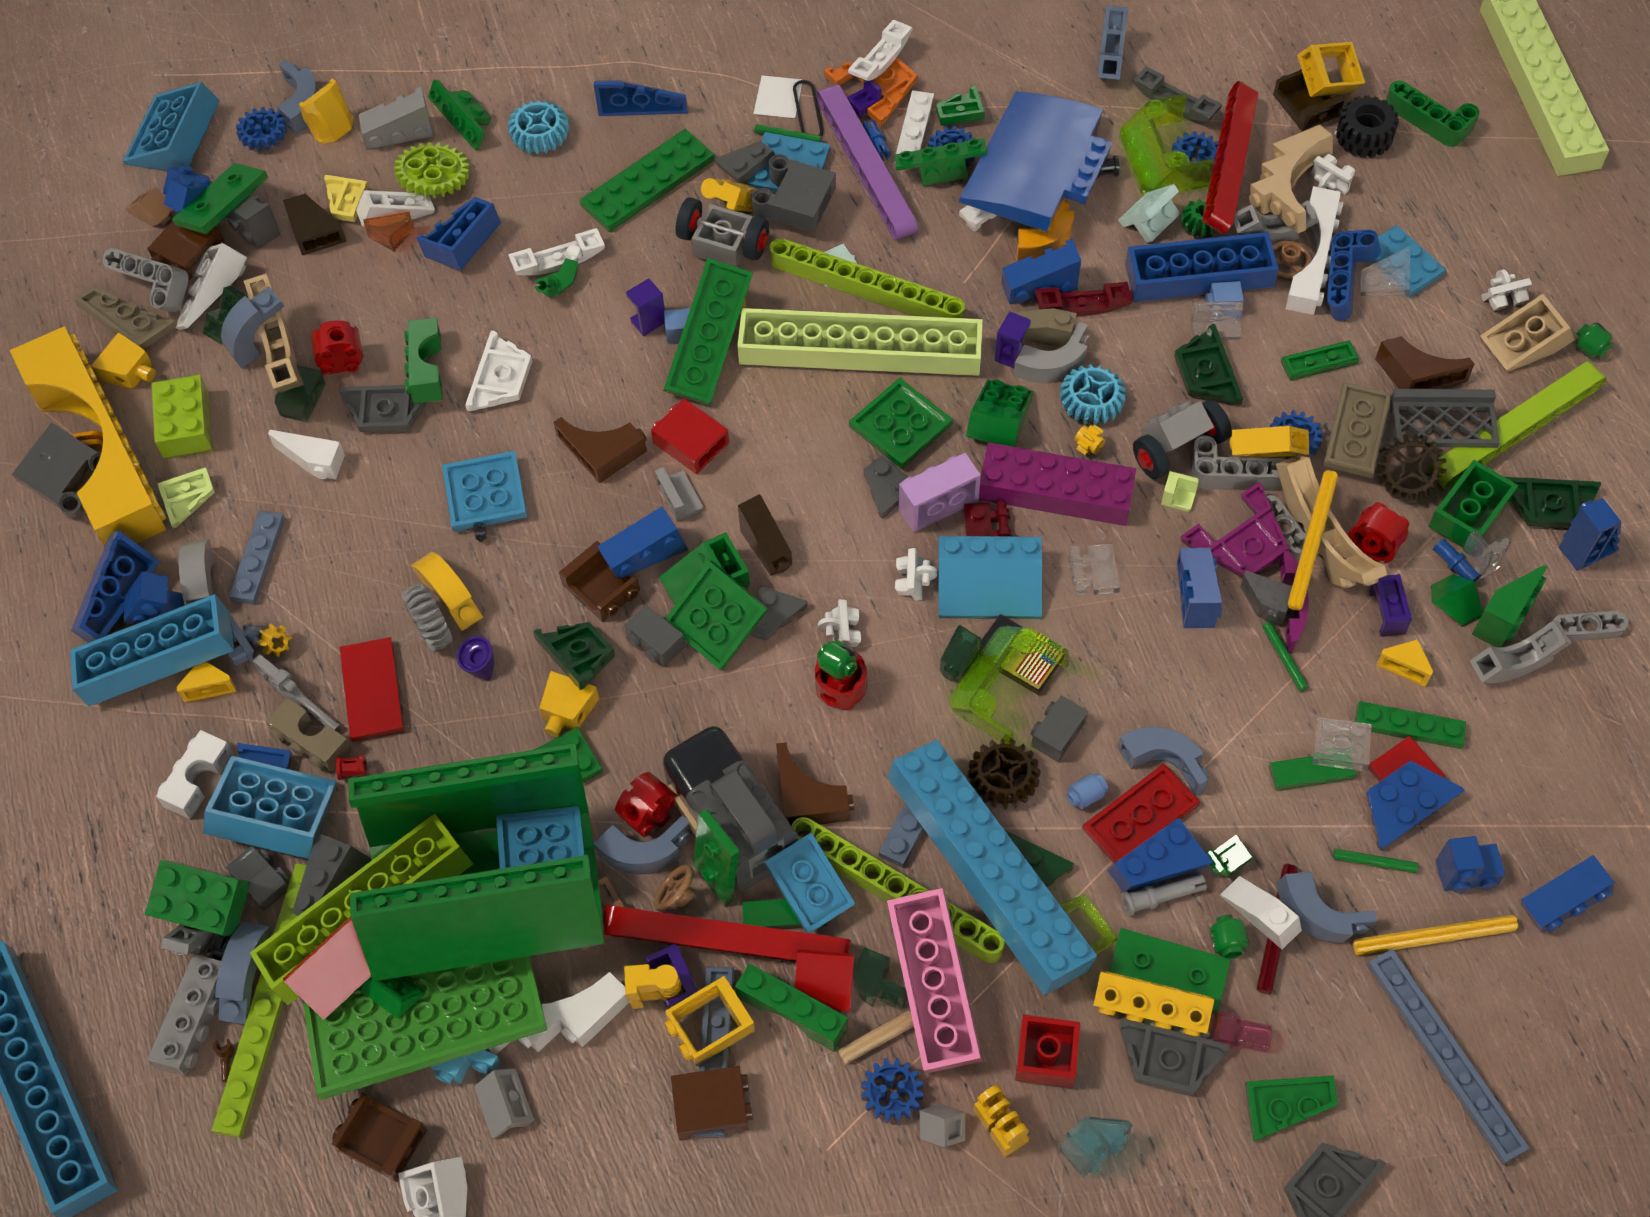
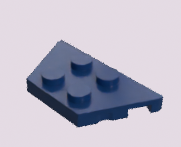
M1409 761L1366 792L1368 806L1372 811L1371 820L1376 829L1377 846L1380 851L1465 791L1463 787Z

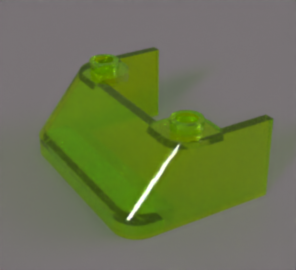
M1186 94L1148 101L1120 128L1119 140L1142 195L1172 184L1176 186L1179 192L1209 186L1214 164L1213 158L1190 163L1188 156L1181 151L1166 152L1157 130V126L1182 122L1187 98Z
M1013 626L998 628L949 699L950 708L954 714L999 742L1004 738L1005 744H1010L1013 740V732L991 719L997 709V702L995 697L987 691L1015 651L1024 655L1039 652L1065 669L1069 665V650L1031 628Z

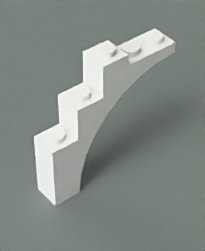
M609 972L594 985L574 996L542 1004L548 1030L518 1040L527 1049L532 1046L539 1052L561 1031L570 1043L573 1044L576 1041L583 1048L630 1003L625 994V986ZM510 1042L485 1049V1051L497 1055Z

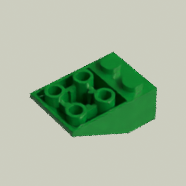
M987 379L971 410L966 437L1015 447L1034 391L1028 390L1021 385L1013 386L1005 384L1001 380Z
M726 532L703 542L659 577L674 605L709 560L716 563L745 589L750 587L749 570Z
M1543 565L1496 590L1472 635L1494 647H1502L1505 641L1511 643L1547 578L1543 577L1547 566Z

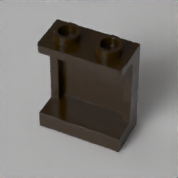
M1302 69L1280 77L1276 81L1273 96L1302 132L1339 117L1345 101L1340 94L1331 97V95L1310 97Z

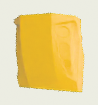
M333 78L329 81L330 83L306 101L298 104L304 121L311 130L314 139L320 144L336 142L352 129L354 116L349 111L340 86Z

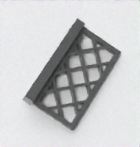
M1394 389L1390 401V411L1393 412L1395 437L1399 439L1400 443L1404 442L1402 432L1407 428L1411 432L1417 433V441L1421 442L1423 436H1428L1426 433L1434 429L1442 436L1439 439H1432L1428 436L1427 446L1435 441L1437 443L1435 447L1498 448L1500 442L1494 407L1496 399L1495 390ZM1399 412H1411L1414 416L1406 420ZM1435 412L1439 416L1433 421L1424 413ZM1460 412L1464 417L1458 421L1449 413ZM1488 412L1489 417L1483 421L1474 413ZM1418 418L1428 425L1422 431L1412 424ZM1443 418L1453 425L1448 431L1438 425ZM1470 419L1478 427L1471 431L1463 423ZM1459 429L1467 437L1465 439H1457L1452 433ZM1484 429L1491 435L1492 439H1482L1477 433Z

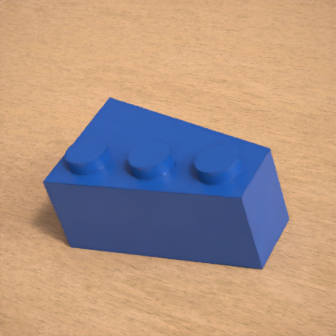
M1604 498L1594 502L1589 500L1583 503L1578 508L1577 516L1571 521L1569 530L1563 535L1564 539L1559 548L1576 571L1619 551V547L1616 544L1620 543L1617 535L1621 534L1622 521Z
M663 506L597 546L617 579L688 551L678 529Z
M1180 548L1177 570L1183 628H1215L1217 618H1221L1222 601L1219 582L1216 576L1217 564L1216 558L1212 557L1211 548Z
M1177 818L1114 863L1107 871L1123 892H1129L1143 888L1145 885L1150 886L1157 882L1204 870L1213 862L1180 818Z
M1592 855L1522 898L1521 906L1541 933L1546 930L1553 932L1564 924V920L1572 916L1577 917L1588 910V907L1610 897L1613 894L1615 882L1597 858Z

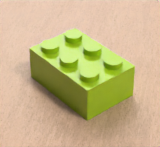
M201 375L152 382L155 444L162 457L170 458L213 450L209 394Z

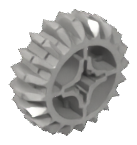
M419 583L403 591L401 595L402 600L425 646L434 652L452 643V635L447 623L426 585Z

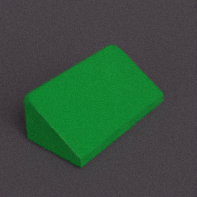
M370 976L361 987L363 994L370 997L375 1003L396 1018L402 1017L423 997V992L402 977L373 982Z

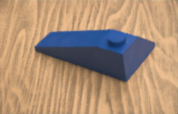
M598 80L594 82L599 116L688 113L685 94L622 80Z

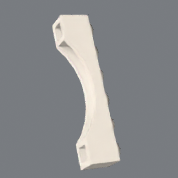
M1313 186L1309 202L1318 220L1317 224L1311 226L1316 240L1317 251L1311 263L1293 276L1285 307L1286 310L1314 315L1316 306L1321 307L1324 292H1320V288H1325L1328 274L1324 273V269L1329 270L1331 256L1328 255V251H1331L1332 233H1337L1340 221L1335 218L1336 215L1340 216L1343 202L1339 201L1340 191Z

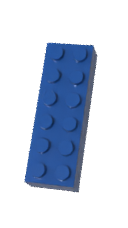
M1269 232L1128 247L1125 262L1134 302L1205 295L1210 292L1211 283L1240 281L1242 290L1274 287L1279 270Z

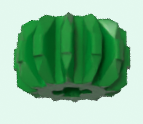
M1200 198L1197 203L1190 201L1188 206L1184 207L1181 226H1184L1185 233L1192 232L1193 237L1200 235L1203 239L1206 234L1212 236L1216 230L1202 222L1206 202H1202Z

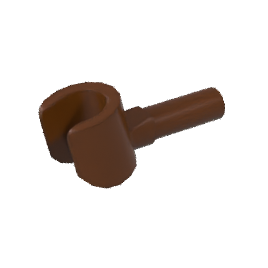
M227 1039V1047L221 1050L220 1044L216 1040L213 1048L220 1058L222 1082H227L229 1076L228 1063L229 1058L234 1054V1047L230 1040Z

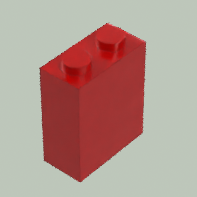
M685 398L678 404H674L668 414L661 420L656 421L651 429L653 443L696 475L729 444L728 429Z

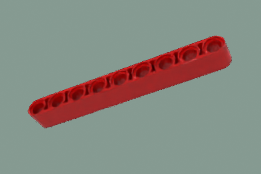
M1237 81L1228 94L1202 219L1204 224L1221 234H1225L1234 221L1258 99V92L1241 81Z
M611 905L605 906L603 917L604 933L608 936L671 945L676 943L678 946L796 962L797 950L850 953L851 940L840 937Z

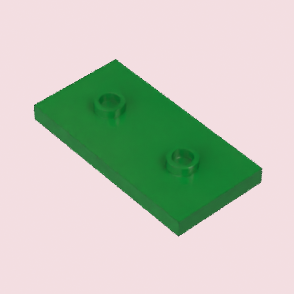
M234 163L175 215L172 220L176 226L207 234L267 180L268 175L264 170Z
M706 809L698 814L693 866L725 907L733 901L740 850L710 811Z
M1120 928L1109 972L1213 997L1212 1013L1217 1014L1231 959Z

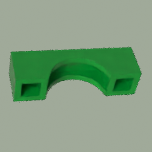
M437 317L408 321V331H404L405 342L408 346L404 348L406 361L408 362L405 363L406 377L409 378L405 380L406 393L411 394L413 404L443 400L439 368L437 365L426 363L429 357L442 351L441 332Z
M750 963L735 985L736 995L740 1000L760 1011H771L786 1018L805 1032L811 1040L833 1052L848 1029V1017Z

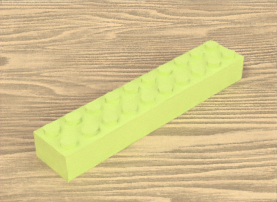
M1483 0L1480 12L1556 175L1562 176L1601 169L1609 149L1537 1Z
M742 308L737 347L739 364L980 376L983 319Z

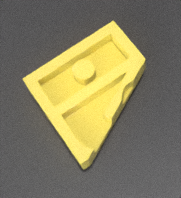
M325 175L324 179L332 217L337 220L355 222L358 216L356 209L363 191L369 188L367 181Z

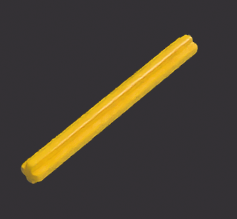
M1326 470L1323 473L1288 599V606L1292 610H1301L1304 604L1338 480V475L1335 471Z
M1507 915L1358 938L1353 942V949L1356 955H1365L1391 949L1397 950L1513 932L1517 930L1519 925L1515 915Z

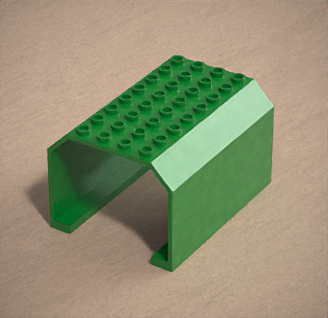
M575 743L348 779L349 803L351 808H357L370 847L371 860L435 813L473 863L472 866L458 876L350 893L351 920L373 982L604 944L605 933L593 834ZM579 806L584 856L498 869L500 863L496 815Z

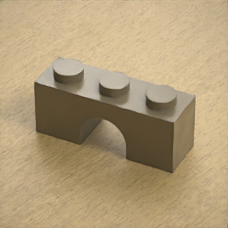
M288 698L266 720L271 730L269 734L276 741L282 743L284 740L295 754L300 757L304 754L310 758L309 762L318 770L324 768L332 773L336 769L337 756L345 758L352 751L347 738L328 725L316 735H305L306 730L313 722L306 710Z

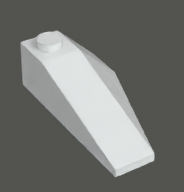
M223 243L209 247L196 268L194 275L198 279L189 288L188 293H190L191 299H188L183 305L175 328L178 330L187 329L238 277H241L246 269L244 263L247 257Z
M462 1156L432 1162L398 1173L407 1212L412 1211L415 1217H466L467 1181Z

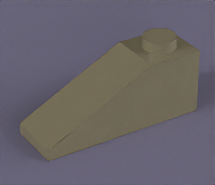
M1054 308L1013 312L1031 320L1023 340L1063 347L1067 344L1075 330L1077 313ZM1005 313L1003 321L1005 320L1008 313Z

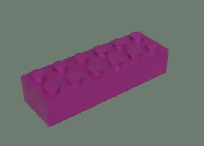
M988 443L980 478L979 500L993 503L1005 501L1006 505L1126 526L1137 468Z

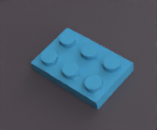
M1398 225L1378 236L1381 254L1377 259L1370 262L1407 297H1412L1444 276L1446 269Z
M812 833L763 862L806 933L813 932L855 905L854 900Z

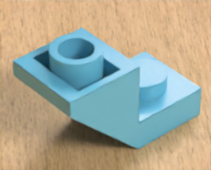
M482 1050L433 1065L431 1068L436 1074L435 1078L446 1084H451L452 1081L461 1084L470 1065L476 1071L487 1074L488 1071L499 1070L501 1062L497 1055Z

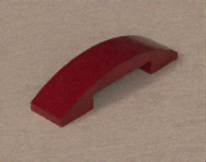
M1128 282L1106 283L1103 290L1060 293L1059 287L1035 289L1039 310L1054 308L1077 313V316L1110 312L1130 305L1133 301Z

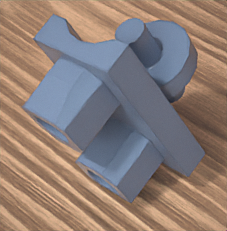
M231 616L233 643L237 642L238 645L234 647V651L228 653V656L234 666L249 661L252 666V661L256 657L250 645L260 646L257 644V641L261 639L262 634L259 631L262 628L260 626L251 627L250 624H245L243 626L245 631L242 633Z

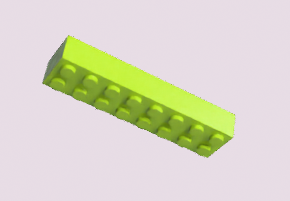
M434 813L252 950L250 955L271 990L289 1005L299 996L284 982L283 978L351 916L350 893L458 876L472 866L473 863Z

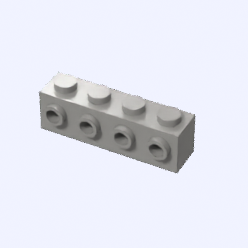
M196 954L192 955L147 1059L156 1069L187 1077L190 1069L195 1067L198 1060L197 1052L199 1047L209 1034L210 1021L213 1015L215 1016L219 1011V998H215L221 961Z

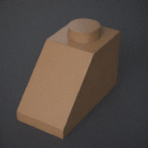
M154 187L140 194L125 210L153 227L159 223L164 225L172 217L170 212L173 209L164 205L165 197Z

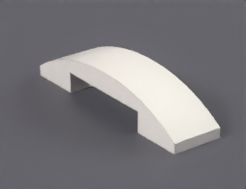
M892 20L882 31V39L865 58L859 57L848 69V73L866 81L877 78L899 55L912 32V27Z
M595 228L575 234L576 241L533 253L531 248L508 254L516 275H542L559 271L566 258L571 259L566 255V250L571 243L581 249L582 257L577 261L578 263H582L605 248V244L598 229Z

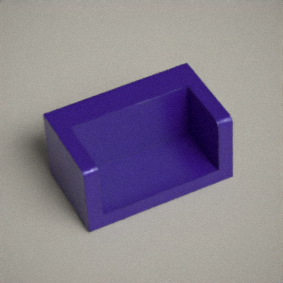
M649 278L626 292L628 299L637 308V314L630 318L631 323L642 336L665 324L663 293Z
M1009 311L997 332L996 362L1014 369L1015 361L1024 346L1023 337L1031 324L1030 319Z
M1401 575L1381 577L1369 589L1370 596L1377 597L1383 621L1379 630L1380 636L1404 635L1409 628L1412 617Z
M676 943L645 957L646 964H649L651 970L657 969L662 965H670L678 973L684 992L666 1002L663 1001L667 1010L698 992Z

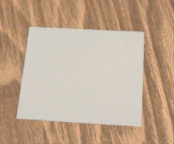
M762 75L753 114L795 118L797 108L793 85L803 79ZM799 84L796 87L798 102L802 84Z

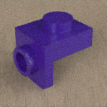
M864 80L863 89L848 96L847 99L855 113L860 117L867 113V108L881 100L882 90L872 80Z

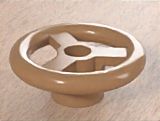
M1280 241L1272 245L1274 253L1282 248L1280 257H1275L1277 265L1283 264L1295 271L1285 272L1279 269L1277 276L1280 278L1293 279L1294 275L1301 272L1312 261L1309 250L1300 243ZM1300 253H1302L1305 258V265L1303 268L1298 264Z
M690 865L679 866L662 882L654 898V908L657 911H667L676 904L679 907H684L690 902L694 895V889L690 887L694 870ZM686 873L680 880H676L680 875Z

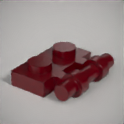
M998 501L996 503L997 510L990 511L989 502L964 504L966 536L1012 537V530L1008 525L1010 511L1007 509L1006 502ZM998 522L999 529L991 530V523Z

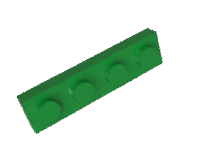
M1359 701L1356 709L1354 729L1404 739L1410 736L1415 741L1462 749L1465 741L1466 721Z

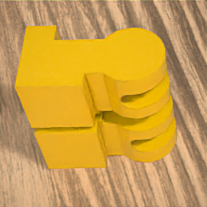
M708 178L703 181L701 192L705 198L727 201L726 208L733 211L753 212L752 193L757 190L756 188L743 183H735L732 180Z
M649 964L624 966L625 994L633 1009L644 1008V1001L662 999L666 1002L684 992L677 971L670 965H662L652 970Z
M998 1084L988 1088L977 1097L978 1102L974 1103L973 1111L987 1132L991 1130L990 1136L1004 1157L1029 1142V1137L1027 1136L1029 1129L1025 1123H1021L1016 1111H1010L1011 1103L1008 1098L1005 1099L1003 1091Z

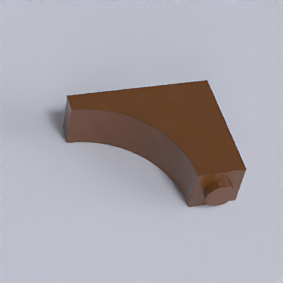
M1402 336L1381 341L1375 358L1398 389H1441L1468 381L1474 367V362L1470 358L1446 359L1422 352L1408 343Z
M562 417L553 422L556 436L599 483L647 452L645 443L647 438L640 428L636 429L630 422L620 428L602 432L579 429L566 422Z
M787 742L776 743L783 813L791 826L796 819L805 817L817 824L850 821L849 811H854V801L852 794L847 795L846 785H829L810 778L792 760Z

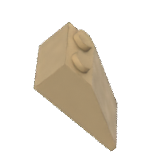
M1541 294L1480 335V338L1507 372L1553 355L1575 340L1570 326L1544 294Z

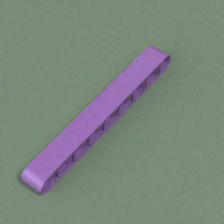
M836 84L818 90L816 95L821 110L893 239L897 240L917 233V223L911 210L840 85Z

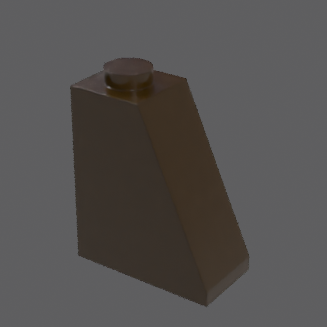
M302 194L283 200L302 255L347 242L341 224L308 195Z
M759 494L739 504L740 532L769 575L772 576L777 572L782 573L792 565V552L762 496Z

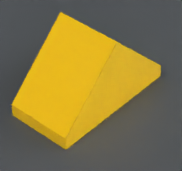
M1418 639L1383 649L1376 664L1380 668L1426 687L1433 673Z
M208 662L194 666L177 686V692L184 703L237 692L231 677Z

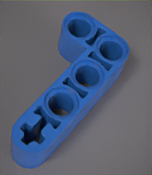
M1373 230L1343 231L1337 233L1332 239L1327 300L1331 316L1335 320H1346L1352 315L1356 262L1372 261L1381 254L1378 234Z

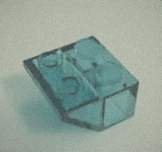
M1086 1116L1064 1135L1060 1152L1083 1178L1088 1173L1095 1175L1106 1165L1104 1161L1110 1154L1116 1157L1128 1146L1127 1142L1131 1138L1129 1133L1133 1125L1129 1120Z

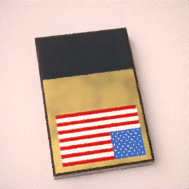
M1000 614L973 650L972 656L1039 695L1065 659L1066 652Z

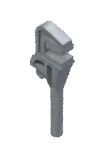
M260 654L252 661L262 679L270 681L274 691L285 698L297 702L324 726L328 725L337 732L340 730L341 725L303 695L290 673L284 669H277Z

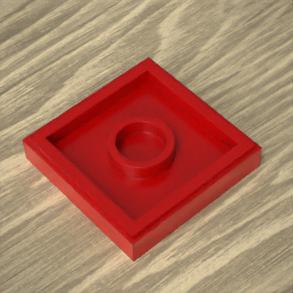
M1410 736L1372 761L1367 767L1379 782L1409 761L1444 778L1446 777Z
M797 950L795 988L833 1010L850 1011L854 954Z

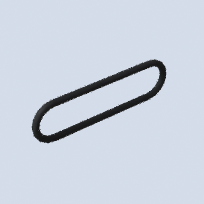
M797 81L793 85V93L801 132L805 133L796 87L799 84L806 83L812 88L820 128L819 136H822L823 126L815 87L810 81Z

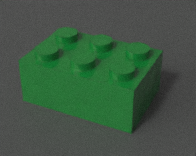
M1473 460L1435 510L1428 527L1473 553L1511 502L1519 485L1478 461Z
M160 860L144 915L222 936H232L238 928L251 881L175 861Z

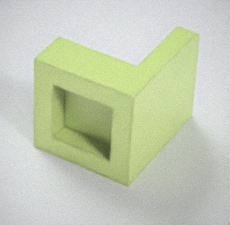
M1170 471L1161 505L1190 512L1199 479Z

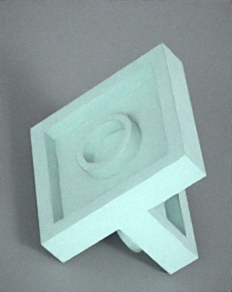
M1172 184L1147 192L1118 221L1122 227L1134 224L1146 243L1153 241L1181 214L1171 200L1179 190Z

